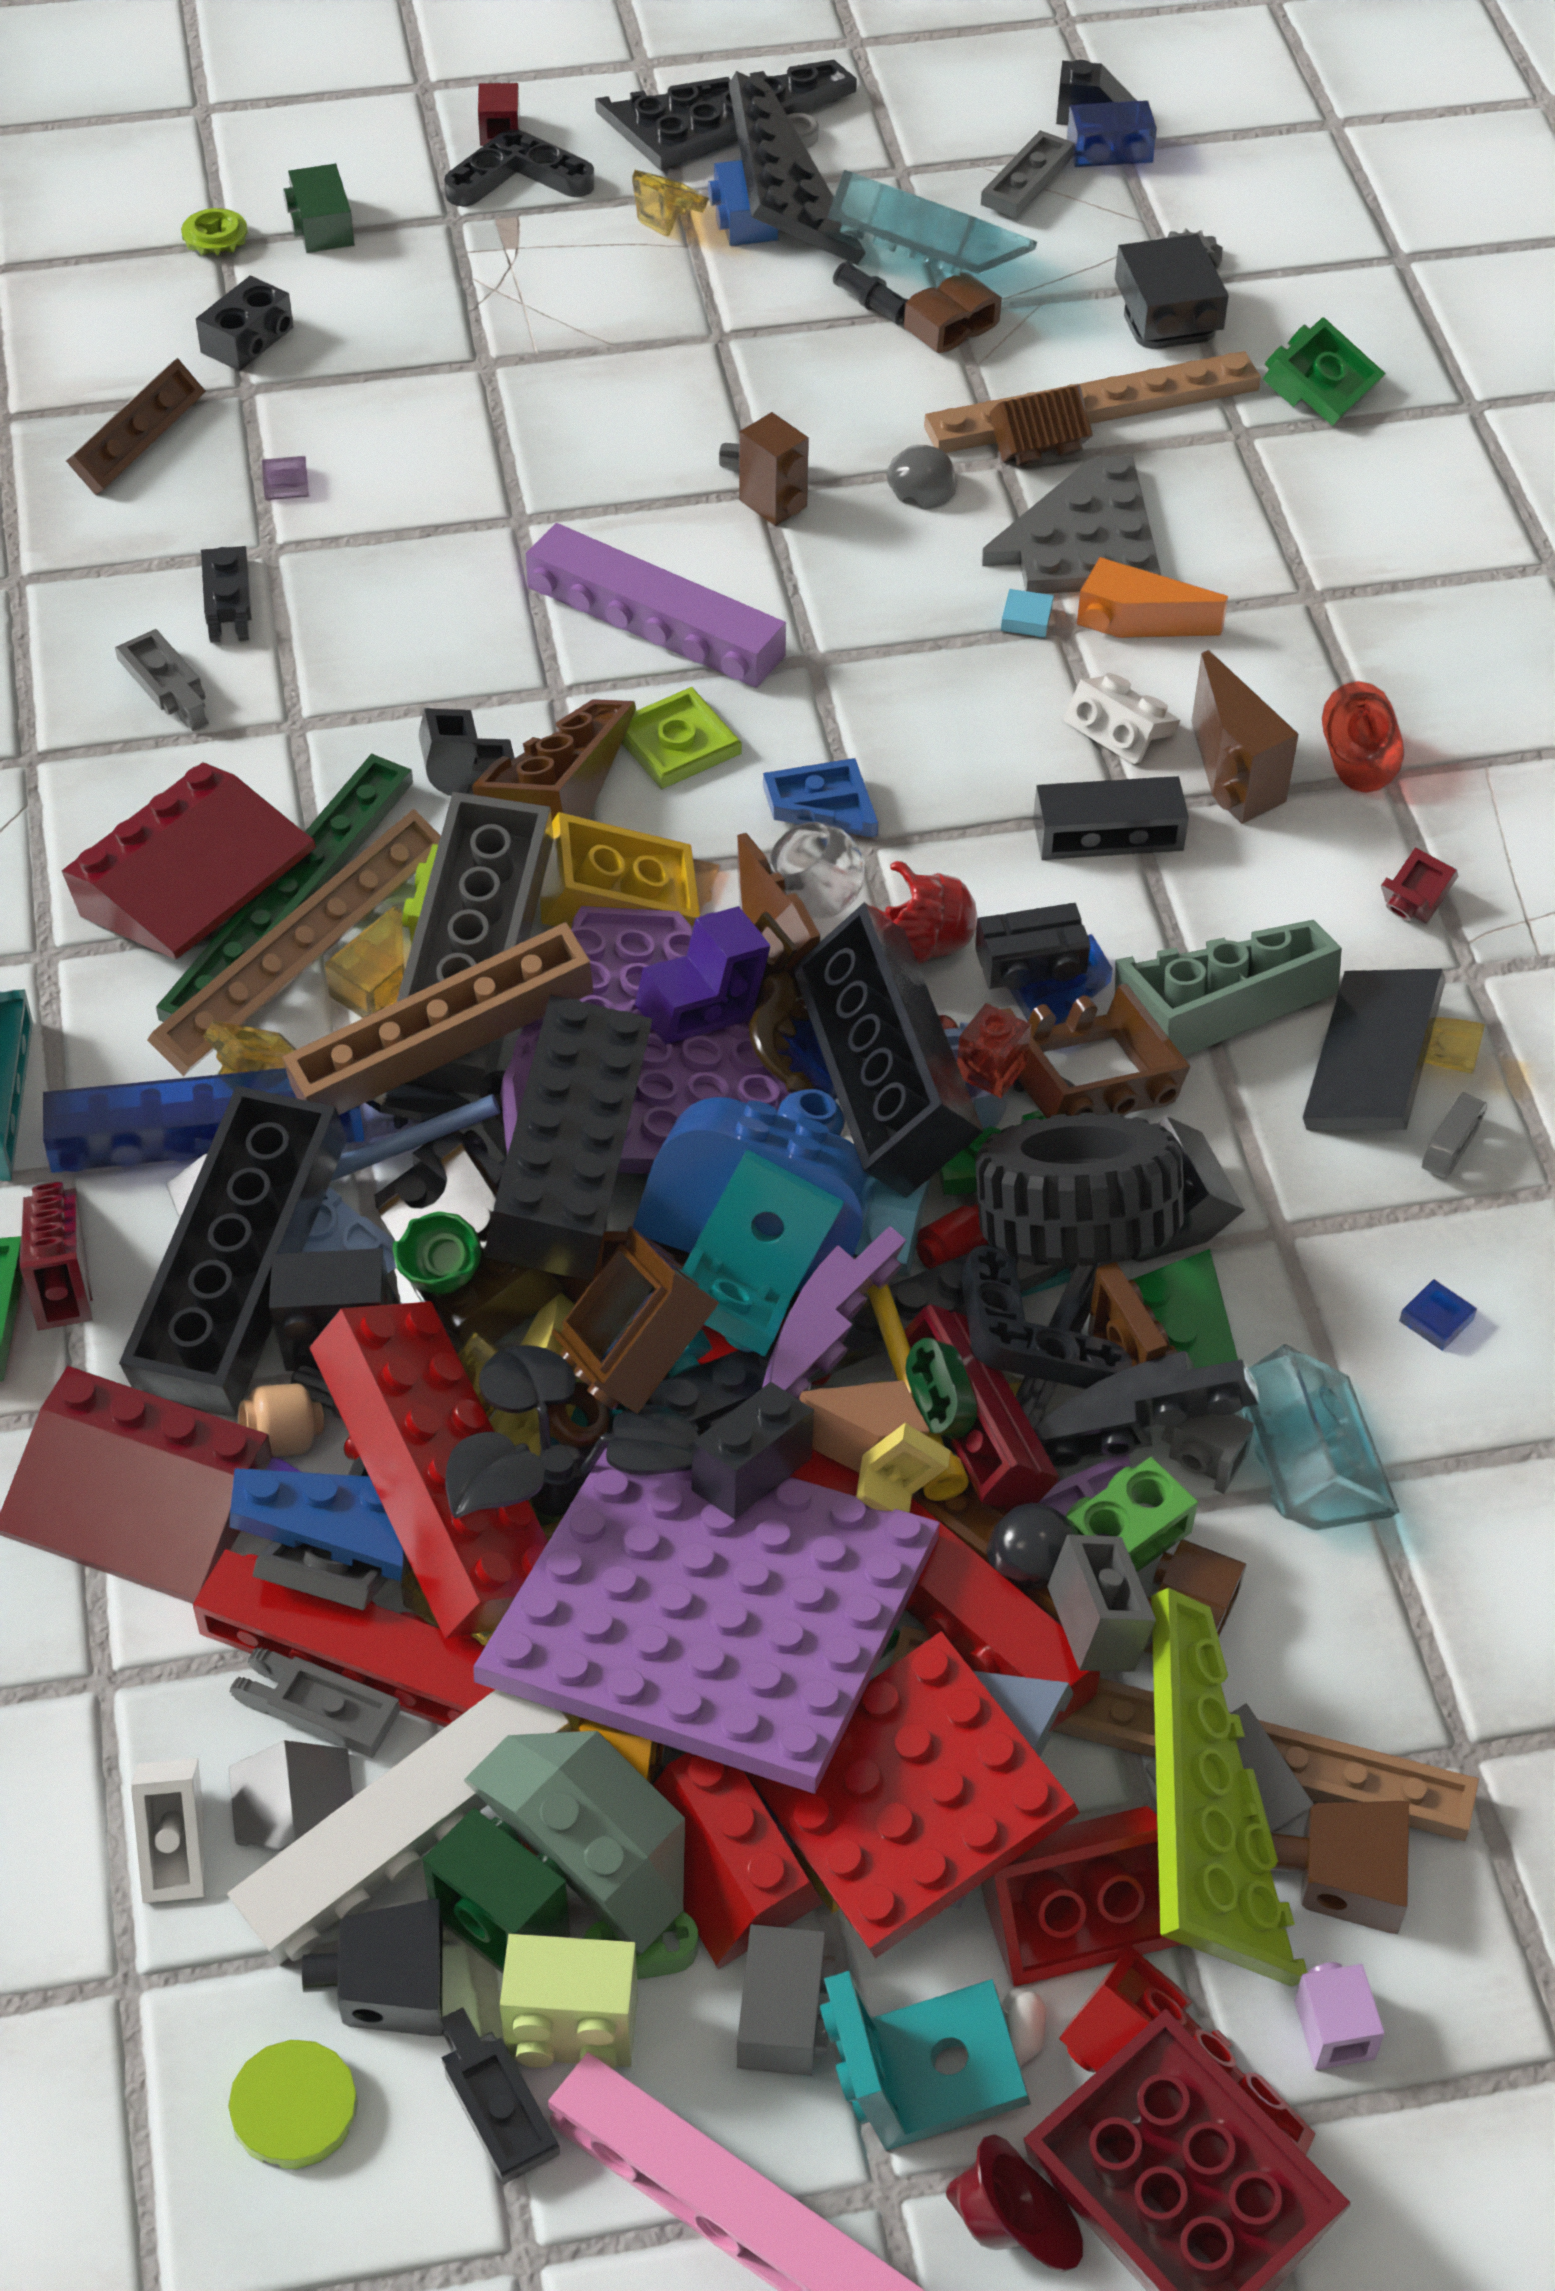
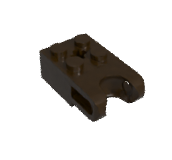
M460 1143L441 1160L448 1180L444 1193L434 1204L423 1209L412 1208L402 1200L399 1194H395L377 1210L395 1241L400 1240L407 1229L410 1219L420 1218L436 1211L458 1214L475 1228L481 1243L482 1254L472 1278L463 1287L452 1293L442 1295L428 1293L436 1308L439 1309L449 1329L455 1335H459L461 1340L466 1341L472 1349L481 1355L563 1292L566 1287L555 1273L483 1257L499 1187L482 1162Z

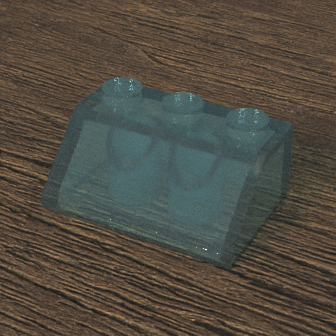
M1283 1344L1248 1368L1257 1384L1259 1404L1243 1407L1241 1413L1246 1420L1255 1423L1253 1429L1257 1442L1255 1454L1267 1471L1273 1488L1271 1500L1282 1517L1313 1530H1321L1391 1518L1400 1512L1348 1375L1287 1344Z

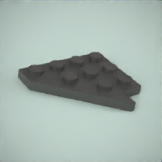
M1133 456L1089 458L983 547L982 566L1020 564L1025 591L1042 594L1080 592L1099 557L1161 575Z

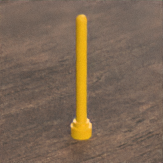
M873 1284L867 1290L897 1380L904 1381L914 1400L905 1370L910 1346L888 1284L882 1289ZM929 1431L928 1437L944 1446L941 1435ZM950 1451L948 1468L922 1487L928 1499L934 1501L947 1500L959 1495L967 1488L969 1481L961 1459L954 1456L952 1451Z

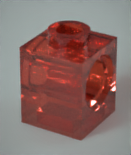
M985 1003L959 1036L957 1064L964 1081L1002 1098L1027 1065L1031 1024Z

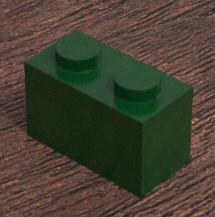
M337 164L288 170L290 187L283 188L286 211L290 213L294 237H302L306 253L355 246L351 209Z

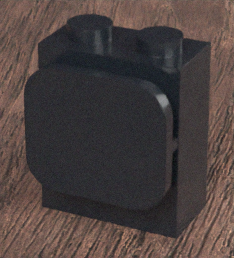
M1198 234L1118 245L1114 279L1126 303L1124 307L1125 320L1135 341L1139 345L1150 349H1160L1202 343L1211 340L1217 330H1224L1229 294Z

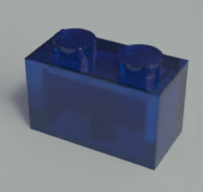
M1148 100L1069 106L1067 140L1075 143L1074 157L1072 158L1074 167L1153 163L1157 127Z

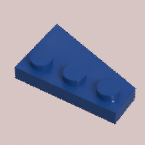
M235 1468L229 1527L293 1548L304 1543L332 1552L331 1560L350 1566L353 1565L355 1560L382 1568L381 1576L401 1582L403 1548L369 1476Z

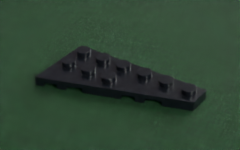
M834 59L790 66L787 69V74L766 76L764 71L750 73V75L762 78L772 88L786 115L793 113L805 114L810 110L855 93L857 88V78ZM729 77L673 85L668 88L666 94L646 95L644 90L630 92L629 100L611 102L609 96L595 98L596 113L660 171L672 168L699 155L707 154L731 142L738 141L729 89Z
M736 71L729 82V89L751 216L858 265L866 252L772 88L758 76H747Z

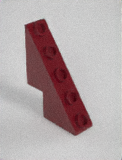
M49 1182L32 1188V1196L23 1197L20 1268L38 1331L93 1321L90 1301H93L77 1190L76 1188L64 1190L62 1182Z

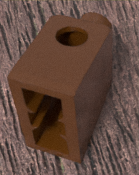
M1409 1802L1317 1803L1310 1807L1303 1837L1271 1833L1278 1859L1276 1866L1271 1870L1302 1874L1301 1905L1306 1910L1387 1933H1399L1408 1907Z

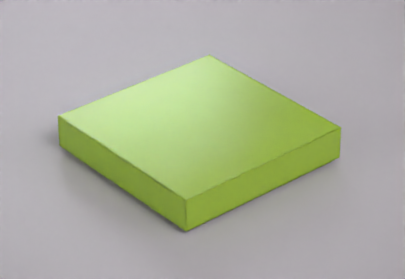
M689 687L635 711L622 741L623 746L661 790L742 754V742L693 687Z

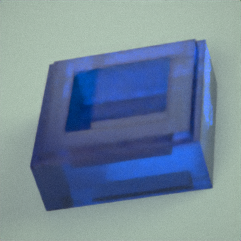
M1433 1279L1402 1309L1399 1322L1443 1351L1474 1320L1477 1308Z

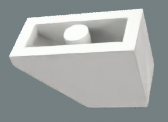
M198 1758L139 1763L131 1782L142 1903L204 1897V1812Z

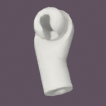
M1017 1988L1005 1996L1002 2008L1006 2010V2018L1009 2020V2032L1019 2065L1022 2067L1039 2054L1044 2047L1047 2009L1037 1993Z

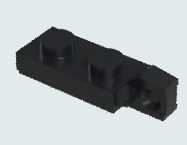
M463 2007L440 2018L444 2026L442 2034L451 2050V2053L441 2057L445 2076L502 2185L559 2156L560 2146L502 2038L496 2039L493 2032L479 2037Z

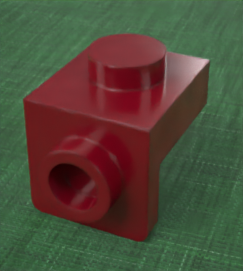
M1415 847L1395 878L1391 880L1386 877L1381 884L1385 902H1387L1386 907L1393 914L1404 920L1410 921L1414 917L1427 924L1459 877L1457 869Z

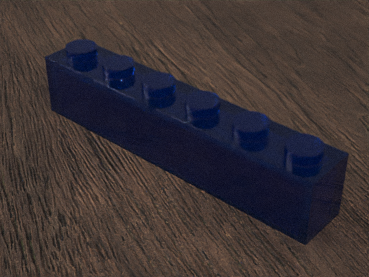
M286 1068L43 1092V1142L51 1173L64 1171L79 1172L84 1169L114 1166L129 1167L136 1164L164 1161H186L188 1159L200 1158L208 1153L236 1085L293 1098L297 1097L291 1088ZM361 1104L339 1115L347 1137L346 1143L365 1141Z

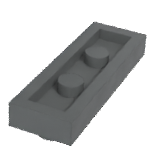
M1040 130L981 191V205L993 209L1000 214L1017 218L1074 157L1075 143Z

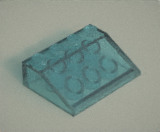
M845 169L827 217L842 223L840 232L861 240L864 239L865 233L872 234L874 238L871 244L895 252L897 245L906 247L904 256L925 264L928 263L931 256L939 259L936 268L959 277L962 269L980 274L1035 250L1038 243L1035 240L977 217Z

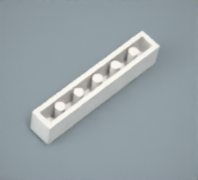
M494 1690L227 1892L228 1896L278 1965L288 1958L292 1961L301 1959L303 1954L310 1953L321 1942L322 1937L320 1933L333 1923L343 1919L345 1916L362 1913L372 1902L370 1895L388 1881L396 1884L414 1873L422 1863L420 1857L433 1848L473 1807L481 1811L487 1806L464 1782V1779L508 1735L571 1732L569 1721L560 1710L500 1690Z

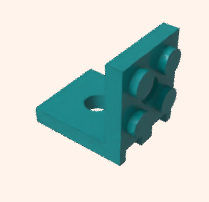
M747 1149L682 1270L699 1283L698 1287L719 1302L703 1325L723 1334L726 1341L733 1347L744 1352L755 1351L765 1357L776 1337L792 1296L839 1214L844 1201ZM762 1212L776 1214L783 1222L784 1231L775 1236L763 1234L755 1225V1216Z
M849 1971L824 1978L830 2002L821 2004L820 2009L831 2043L836 2042L842 2063L836 2064V2069L847 2103L852 2102L859 2124L862 2125L870 2122L885 2151L1031 2105L993 1979L873 2017ZM949 2047L965 2049L968 2052V2060L962 2070L955 2074L947 2075L935 2069L936 2059L944 2049Z

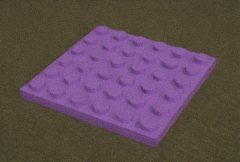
M606 1448L474 1665V1682L815 1794L939 1538L940 1522L895 1508L893 1512L875 1510L865 1505L855 1496L793 1477L785 1479L734 1520L692 1491V1469L659 1475L628 1474L609 1465L606 1459Z

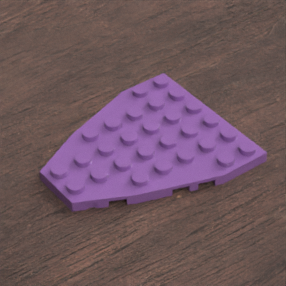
M581 906L573 919L571 931L590 960L594 993L580 999V1001L643 1016L635 1006L643 967L686 956L692 935L691 925L679 911ZM544 1017L523 1026L520 1035L517 1037L509 1067L506 1068L500 1095L507 1155ZM751 1020L667 1045L664 1044L654 1029L650 1028L617 1173L650 1174L654 1159L682 1112L698 1101L714 1097L732 1098L744 1103L754 1100L767 1103L778 1111L780 1103L792 1093L787 1092L785 1084L772 1075L757 1058L749 1036ZM784 1051L778 1052L779 1054L786 1055Z

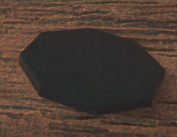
M405 1083L365 1103L380 1113L394 1115V1127L399 1130L408 1124V1118L419 1120L422 1123L472 1102L452 1090Z

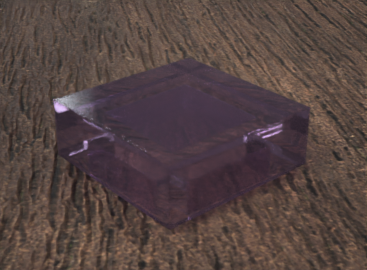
M306 456L262 460L265 500L309 497Z

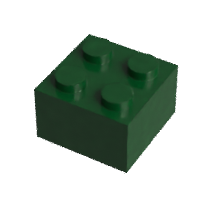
M473 1807L422 1858L428 1900H440L443 1925L502 1974L504 1973L508 1934L570 1937L566 1876L564 1872L547 1855L539 1854L536 1857L523 1847L516 1832L502 1819L494 1817L490 1820Z

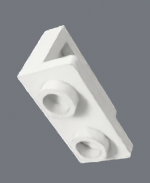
M1106 673L1105 676L1080 679L1064 715V721L1130 763L1136 764L1142 761L1151 740L1174 736L1181 719L1167 711L1168 705L1152 696L1139 695L1130 689L1131 683L1116 674Z

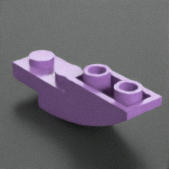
M889 1226L855 1260L840 1246H837L826 1257L803 1287L784 1323L769 1359L763 1387L773 1382L799 1399L802 1391H809L812 1384L807 1380L818 1369L827 1374L839 1363L848 1351V1348L842 1343L852 1326L849 1321L858 1313L867 1300L863 1294L873 1284L882 1289L901 1268L902 1264L897 1260V1257L906 1242L904 1237Z

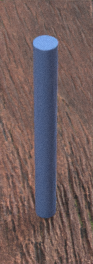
M491 1094L341 1155L331 1182L500 1114V1108L495 1096Z

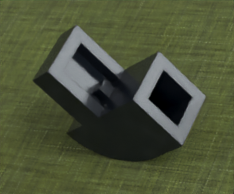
M424 708L419 728V742L424 765L430 783L443 794L452 796V792L466 794L468 785H473L493 762L502 756L509 757L511 760L515 758L510 739L477 737L471 710Z

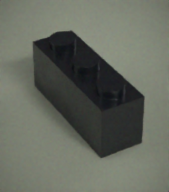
M1179 776L1036 785L1033 821L1041 860L1184 851L1189 815Z

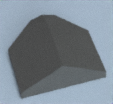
M283 1740L229 1766L234 1836L236 1844L241 1846L252 1844L275 1851H283L353 1798L347 1748Z

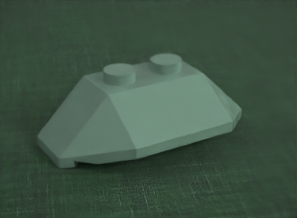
M598 1731L508 1735L464 1779V1782L537 1855L545 1854L558 1864L566 1876V1884L624 1942H635L636 1954L638 1956L683 1911L685 1818Z

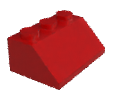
M689 1752L666 1766L652 1786L685 1818L683 1909L694 1920L701 1941L716 1967L720 1969L748 1951L751 1924L785 1928L822 1905L823 1902L743 1770Z
M1149 1806L1062 1826L981 1883L985 1908L1013 1987L1116 1962L1129 1946H1132L1137 1952L1144 1955L1184 1945L1161 1936L1157 1814Z

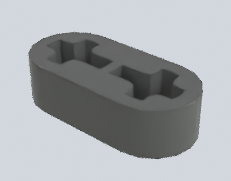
M1465 1092L1459 1095L1433 1136L1424 1155L1422 1169L1444 1179L1450 1176L1478 1131L1487 1109V1102Z

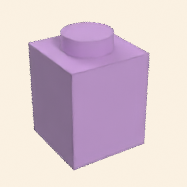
M1330 1962L1318 1965L1309 1970L1308 1973L1302 1974L1294 2002L1314 2069L1320 2070L1375 2060L1385 2033L1363 1964L1343 1967L1340 1963Z

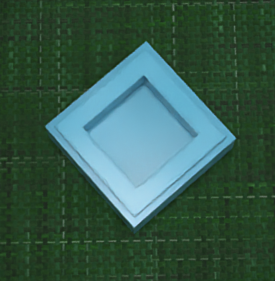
M1009 589L1002 616L1001 631L1046 638L1054 595Z

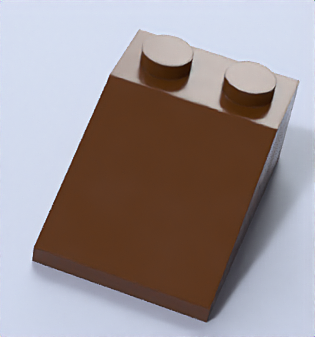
M1210 650L1201 653L1191 723L1212 796L1222 809L1228 810L1241 824H1244L1287 802L1299 734Z

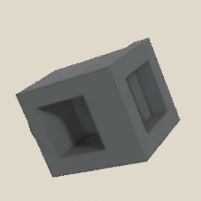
M1208 1414L1188 1418L1180 1425L1165 1426L1161 1440L1171 1445L1169 1458L1179 1462L1181 1466L1192 1473L1204 1474L1216 1480L1214 1490L1224 1494L1248 1455L1255 1423L1236 1414Z

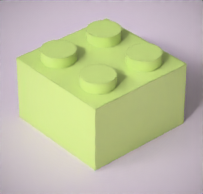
M508 1934L499 2006L504 2043L512 2058L524 2066L543 2068L552 2065L553 2062L578 2064L585 2054L589 2052L613 2070L616 2066L631 2067L638 2002L635 1942Z

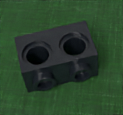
M251 275L195 318L200 353L238 371H241L255 358H258L265 350L294 328L290 294Z

